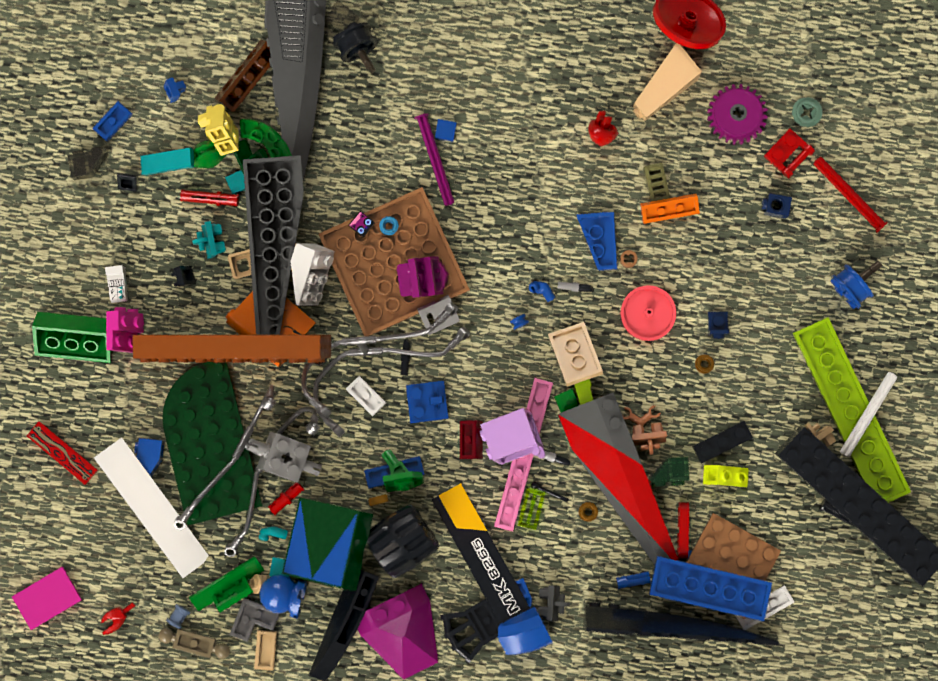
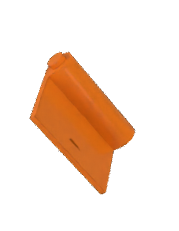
M253 291L236 310L232 309L226 315V323L240 335H256ZM286 298L284 308L286 311L283 314L280 335H298L291 328L302 335H306L316 322ZM284 362L274 364L277 367H280Z

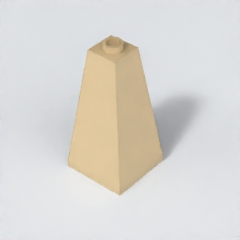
M676 43L635 101L633 112L639 119L643 118L646 121L698 81L702 71L680 44Z

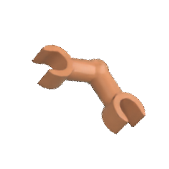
M651 406L648 412L640 418L633 414L630 408L624 407L629 412V416H623V418L637 425L644 426L652 418H658L661 412L657 415H652L651 410L655 406Z

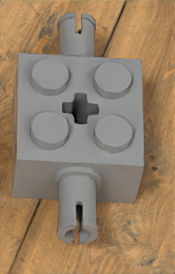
M274 432L269 433L265 444L253 438L248 441V443L255 445V447L247 445L246 449L261 455L256 467L260 470L297 483L302 471L318 476L320 471L313 468L321 470L322 465L307 460L311 448L307 444Z

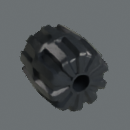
M411 504L390 514L372 527L367 541L371 552L381 567L393 578H397L417 567L439 548V543L433 531L428 528V523L425 519H422L420 512Z

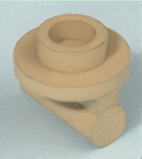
M255 574L251 578L250 586L254 594H260L261 585L269 578V575Z

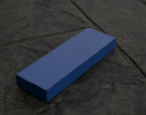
M420 456L402 460L408 471L422 472V475H425ZM388 465L364 470L368 489L383 486V476L391 475Z

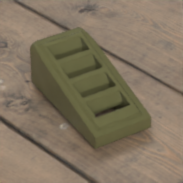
M663 163L645 166L643 172L651 202L670 198ZM659 170V173L650 175L649 173L652 171ZM661 178V181L651 182L652 179ZM663 185L662 189L653 191V187ZM665 193V196L655 198L654 196L656 194Z

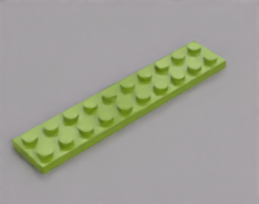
M827 317L794 332L793 336L845 443L869 402L830 319ZM874 416L850 456L860 477L889 503L911 493V490L878 420Z

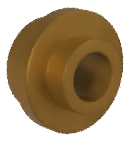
M700 355L695 361V368L698 372L707 374L713 370L714 360L709 355ZM702 361H707L708 366L706 368L701 366Z
M591 502L583 503L579 508V516L584 521H593L598 515L596 505ZM590 508L592 510V514L590 516H587L585 514V509Z

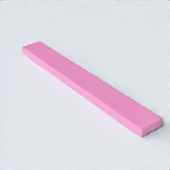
M534 378L526 410L532 413L538 433L540 434L553 383ZM532 453L512 461L494 527L513 531L534 456Z

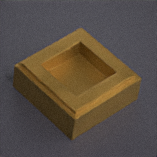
M384 494L369 498L368 501L371 507L389 502L388 495Z

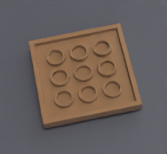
M712 513L686 563L766 581L781 550Z

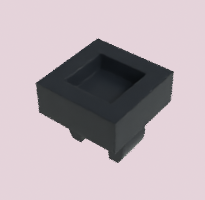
M178 266L174 268L175 272L171 274V276H176L177 283H174V286L182 287L196 284L192 266Z

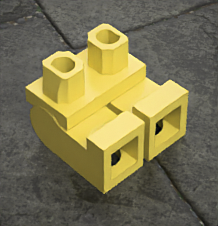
M222 104L207 106L206 113L198 115V124L200 127H206L205 133L207 138L214 143L221 156L238 151L239 130L233 124L230 115L225 111V107Z

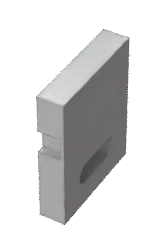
M449 295L440 298L438 302L433 301L417 309L426 329L432 325L429 323L427 314L431 313L434 320L437 319L447 304L452 302ZM457 313L447 318L428 335L460 322Z

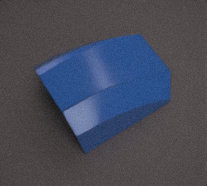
M535 607L498 626V639L506 655L529 653L553 644Z

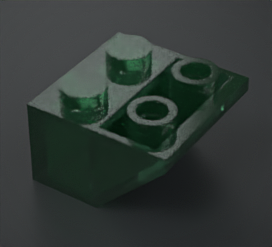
M688 457L665 459L648 478L649 484H652V487H663L668 482H671V486L685 485V481L690 480Z

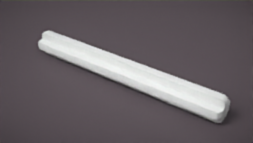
M892 372L886 374L841 448L840 453L844 456L849 457L895 383L897 376Z

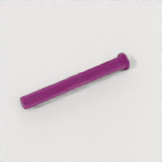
M429 113L421 114L414 119L418 121L444 205L450 206L454 204V199L427 118Z

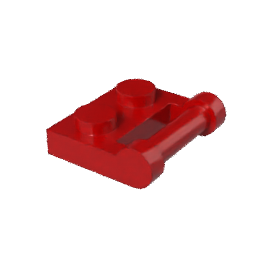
M790 128L764 157L789 179L793 175V171L809 155L811 156L815 150ZM800 146L803 151L788 167H785L783 163Z

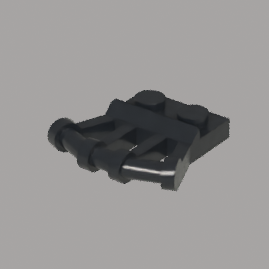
M486 599L463 612L440 615L444 624V637L450 641L452 651H456L466 659L465 662L467 664L472 661L485 644L498 637V626L500 623ZM465 616L468 618L467 622L452 630V618ZM472 625L475 633L459 642L455 634ZM477 637L480 639V642L471 653L462 647Z

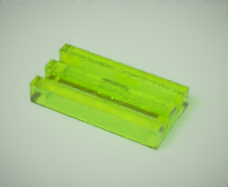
M526 488L517 526L533 530L537 529L545 492ZM529 493H532L533 496L525 524L522 521ZM540 495L534 524L530 525L536 496Z

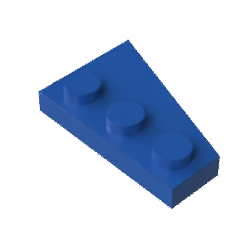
M604 212L576 215L597 269L599 271L617 270L615 213Z

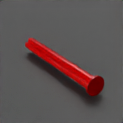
M819 157L813 163L877 230L876 233L888 223L884 222L822 157Z

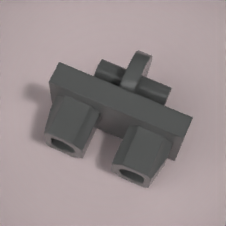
M549 585V587L539 589V597L541 599H548L547 607L539 606V616L547 619L546 621H558V614H564V606L570 607V602H565V594H560V586Z

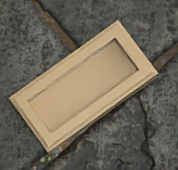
M257 630L254 669L274 671L277 631Z

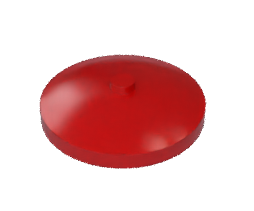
M656 0L654 3L653 17L657 26L668 38L682 46L692 49L711 48L720 42L726 31L724 14L712 0Z

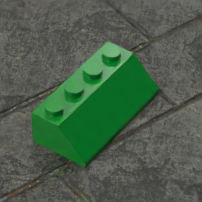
M37 312L32 324L35 356L111 363L112 351L107 350L106 318Z

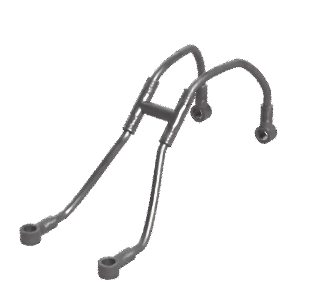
M450 302L442 314L427 329L379 337L342 338L332 343L331 349L339 345H358L359 349H349L341 353L323 369L314 382L313 397L308 393L306 377L309 368L314 363H307L301 378L303 394L309 400V403L316 408L323 422L340 438L345 431L329 417L332 412L318 400L320 380L338 361L346 356L379 355L384 352L420 357H440L454 349L462 340H466L470 335V331L465 327H461L457 335L441 352H418L396 348L367 347L366 344L377 343L378 341L410 338L432 332L447 318L457 313L458 307L453 302Z
M270 385L250 425L247 426L232 455V460L206 486L192 504L185 509L183 514L176 517L174 522L176 529L182 530L185 528L188 518L193 513V509L235 462L239 460L244 448L246 449L247 445L255 447V445L248 443V440L254 431L253 428L263 408L271 410L276 403L274 400V385ZM312 407L298 409L276 433L281 435L301 413L308 411L312 412L313 415H311L310 422L306 426V431L311 435H315L320 429V426L317 424V410ZM255 468L256 471L244 529L240 535L236 536L232 543L226 545L225 555L228 557L236 555L238 546L244 540L243 537L249 530L259 474L263 471Z

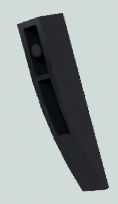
M361 569L356 591L343 589L309 676L326 681L335 669L362 621L379 580L378 576Z

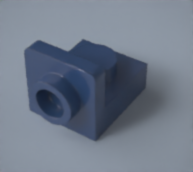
M708 312V335H713V339H724L725 335L729 334L728 312Z

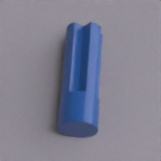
M649 571L616 578L618 589L651 583Z

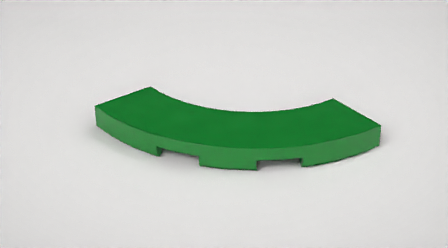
M239 119L241 138L252 139L259 144H263L268 149L271 157L292 156L285 141L272 127L258 120Z

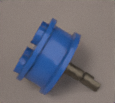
M876 261L869 269L858 275L848 264H845L843 266L844 270L837 276L833 274L830 282L834 285L835 291L841 297L844 296L847 299L846 302L852 309H859L861 302L868 297L872 298L874 296L864 281L883 265Z

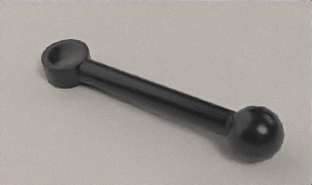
M533 482L531 484V488L534 490H541L565 502H568L569 500L566 497H563L557 493H554L546 488L539 486L537 482Z

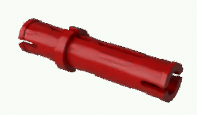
M182 189L180 201L216 204L219 207L221 205L238 206L239 195L223 194L222 191L212 193ZM192 196H201V197H207V198H196V197H192ZM212 197H213V198H224V199H227V200L212 199Z

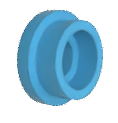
M391 216L384 217L379 224L381 232L388 236L395 234L399 227L397 220ZM387 223L393 225L391 229H386L385 226Z

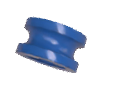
M525 314L510 321L514 325V330L529 323L525 319Z

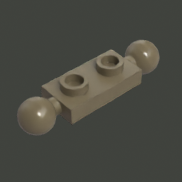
M164 628L158 635L162 643L174 642V649L211 658L212 653H215L218 658L225 659L230 654V648L227 644L215 645V638L178 629L177 633L174 634L171 629Z

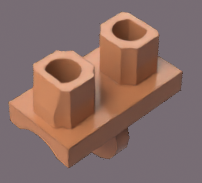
M660 422L651 424L650 433H644L643 425H634L631 438L634 446L640 445L641 451L648 450L649 455H653V449H659L660 443L666 442L667 432L663 430Z

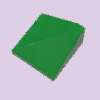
M573 389L554 396L561 413L579 406Z

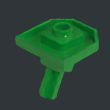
M390 449L385 450L381 454L389 466L391 474L383 476L387 493L408 491L424 483L422 472L408 471L403 462H399Z

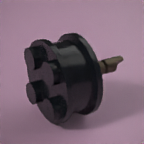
M352 22L347 26V29L333 37V46L340 50V58L343 62H352L360 58L365 68L370 70L372 74L376 70L371 61H369L370 59L367 54L378 45L379 41L376 36H372L369 23Z

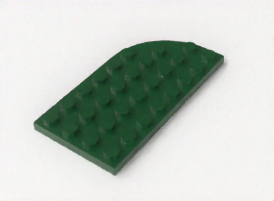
M213 360V362H205L186 371L174 383L165 400L163 428L183 511L192 504L206 486L232 460V455L244 433L227 362L215 363ZM244 448L239 460L235 462L196 505L193 513L187 520V526L249 509L255 473L250 453L247 449ZM258 485L254 508L263 506Z

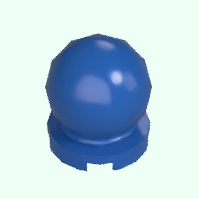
M273 575L262 583L260 601L266 610L273 613L289 611L290 617L298 619L301 609H299L301 599H304L307 581L299 579L298 583H294L291 578L284 575Z

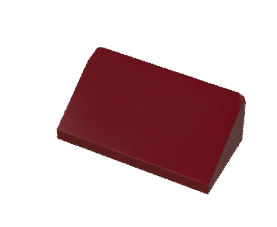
M460 421V459H483V440L480 435V430H482L480 424H483V421Z

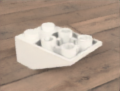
M296 243L291 258L296 305L319 304L323 296L324 285L328 280V272L333 263L335 251L318 244Z

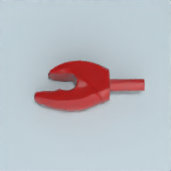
M132 602L124 609L118 607L109 610L101 619V623L112 619L113 625L109 626L102 634L107 635L118 630L127 618L126 613L136 605Z

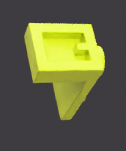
M704 465L703 484L747 487L749 470L748 468Z

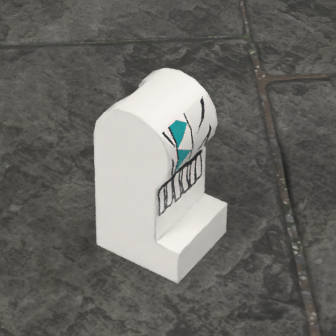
M123 265L105 267L111 303L128 301L125 267Z

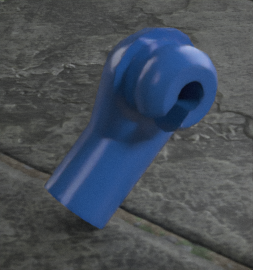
M533 281L529 285L530 292L543 294L547 302L556 298L549 285L545 282Z

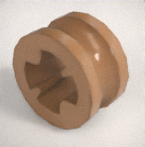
M631 250L624 251L620 257L622 266L625 268L635 266L638 259L636 253ZM632 255L634 257L632 258L634 262H628L626 264L624 262V260L626 259L624 258V256Z

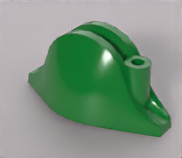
M211 140L202 141L193 149L194 167L213 168L227 154L221 156Z

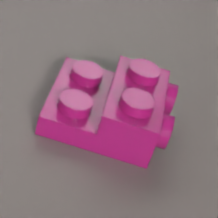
M115 307L114 311L106 312L107 350L133 353V335L144 333L143 314L139 313V309H127L126 311L125 307Z

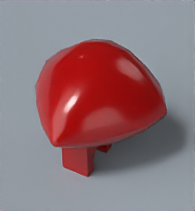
M599 111L596 119L591 120L588 126L590 138L599 146L610 144L619 135L617 128L611 124L612 117H605V111Z

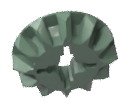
M804 97L796 101L792 109L794 121L800 126L807 128L816 125L822 117L820 103L810 97ZM803 108H805L806 110L813 108V110L810 113L811 117H808L807 115L801 117L802 113L804 112Z

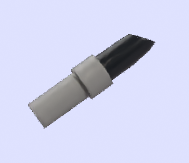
M558 281L557 289L571 290L572 292H594V288L591 285Z
M545 451L544 459H547V461L566 466L570 465L568 459L558 456L556 453Z

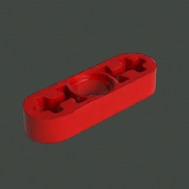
M678 502L679 533H677V557L688 558L689 502Z

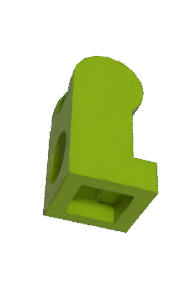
M590 379L574 384L580 405L593 400L590 390Z

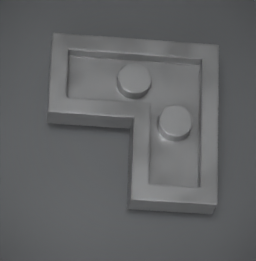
M243 598L229 635L248 642L255 624L274 630L280 613H273L266 610L263 605Z

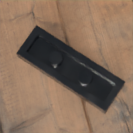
M745 421L692 447L702 464L753 437Z

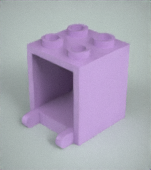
M525 408L480 424L482 428L480 435L482 440L486 441L488 445L486 449L487 455L490 460L493 459L496 463L502 465L531 453L541 459L546 455L532 413Z

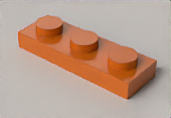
M697 194L640 204L644 224L700 214Z

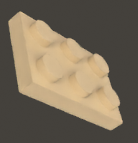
M584 322L548 334L566 386L603 374Z

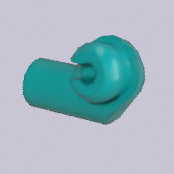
M275 526L262 528L259 531L260 535L258 538L268 541L270 535L285 540L288 530Z

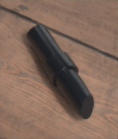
M404 339L402 349L410 350V343ZM401 354L400 375L408 376L410 355Z

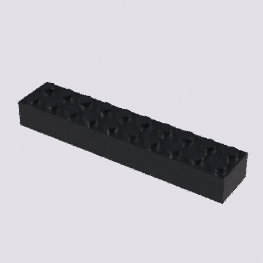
M800 425L775 452L777 457L917 584L923 587L938 571V547L806 427Z

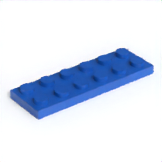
M657 556L649 595L764 621L772 583Z

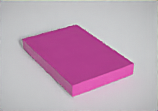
M64 567L57 569L12 596L30 630L37 628L82 601Z

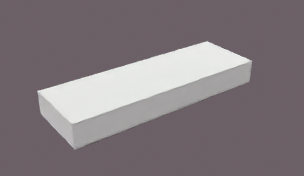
M785 585L770 593L765 619L794 603ZM735 615L743 630H747L761 622L747 617L742 619Z

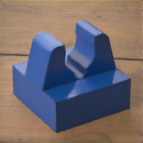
M173 77L167 79L163 86L171 103L178 101L180 93L184 92L186 88L184 81L175 82Z

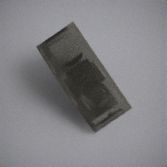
M94 147L88 152L78 150L72 152V155H67L71 178L76 181L94 177L109 156L108 151L102 147Z

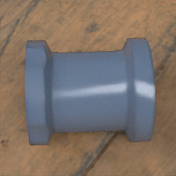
M176 604L175 610L166 621L172 626L181 629V624L191 612Z

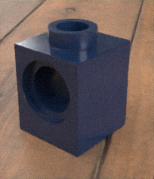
M769 193L767 198H763L761 209H764V215L786 219L790 213L792 197ZM778 202L780 210H774L771 203Z

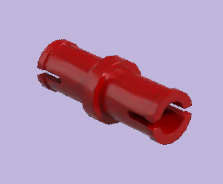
M295 482L285 492L282 491L280 493L281 496L268 505V508L274 515H277L286 505L292 504V500L305 489L299 482Z

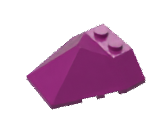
M422 583L365 611L358 627L360 636L403 680L438 663L431 603Z

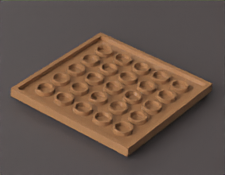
M423 187L365 212L364 214L374 221L375 225L364 238L348 226L354 218L318 234L323 246L335 251L332 266L364 336H372L419 314L418 308L433 301L438 302L444 296L449 295L450 299H453L470 291ZM387 216L394 217L399 225L397 232L390 236L383 234L379 228L380 221ZM387 223L385 227L386 229H391L393 225ZM438 256L449 274L443 294L413 298V296H401L397 265L408 263V259Z

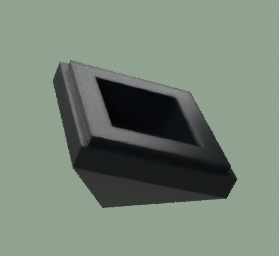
M117 174L119 190L137 192V175Z

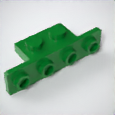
M252 557L194 593L189 599L198 611L214 602L218 611L222 612L253 593L248 580L253 578L255 574L263 572L264 568L256 557Z

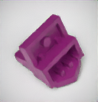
M438 256L408 259V263L397 265L401 296H413V298L443 294L449 274Z

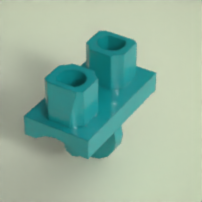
M207 221L201 226L202 231L196 232L197 239L192 242L193 245H199L200 251H205L206 248L207 258L211 259L218 254L224 253L226 248L224 241H214V236L222 234L221 224H211V221Z

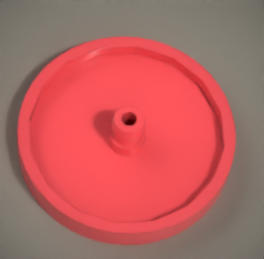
M651 285L641 286L632 290L625 297L620 311L621 321L626 331L633 337L642 341L658 340L664 337L675 323V303L671 296L663 289Z

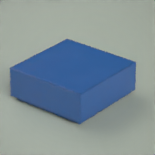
M438 119L435 139L453 142L457 122Z

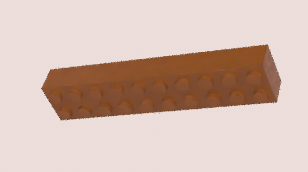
M133 335V358H140V362H213L214 359L215 363L250 362L251 359V363L269 362L270 359V363L288 362L289 359V363L306 362V359H308V363L325 362L326 358H331V335Z

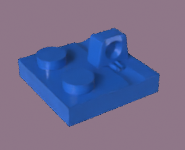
M444 381L406 385L410 424L449 419Z

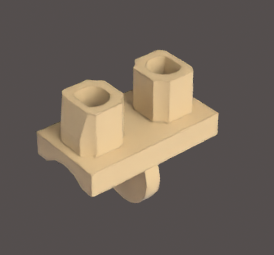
M809 423L805 424V427L815 437L822 440L826 447L836 442L832 433L834 429L831 426L828 427L826 425L816 432V430L821 428L818 423L813 426Z

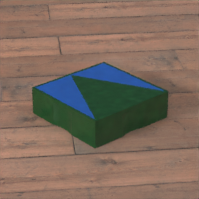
M299 497L282 574L340 589L356 591L362 567L363 552L368 541L374 514Z

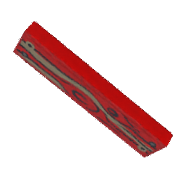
M40 421L27 434L29 439L84 485L98 471L97 468Z

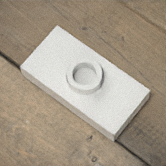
M360 376L346 388L372 416L386 404Z

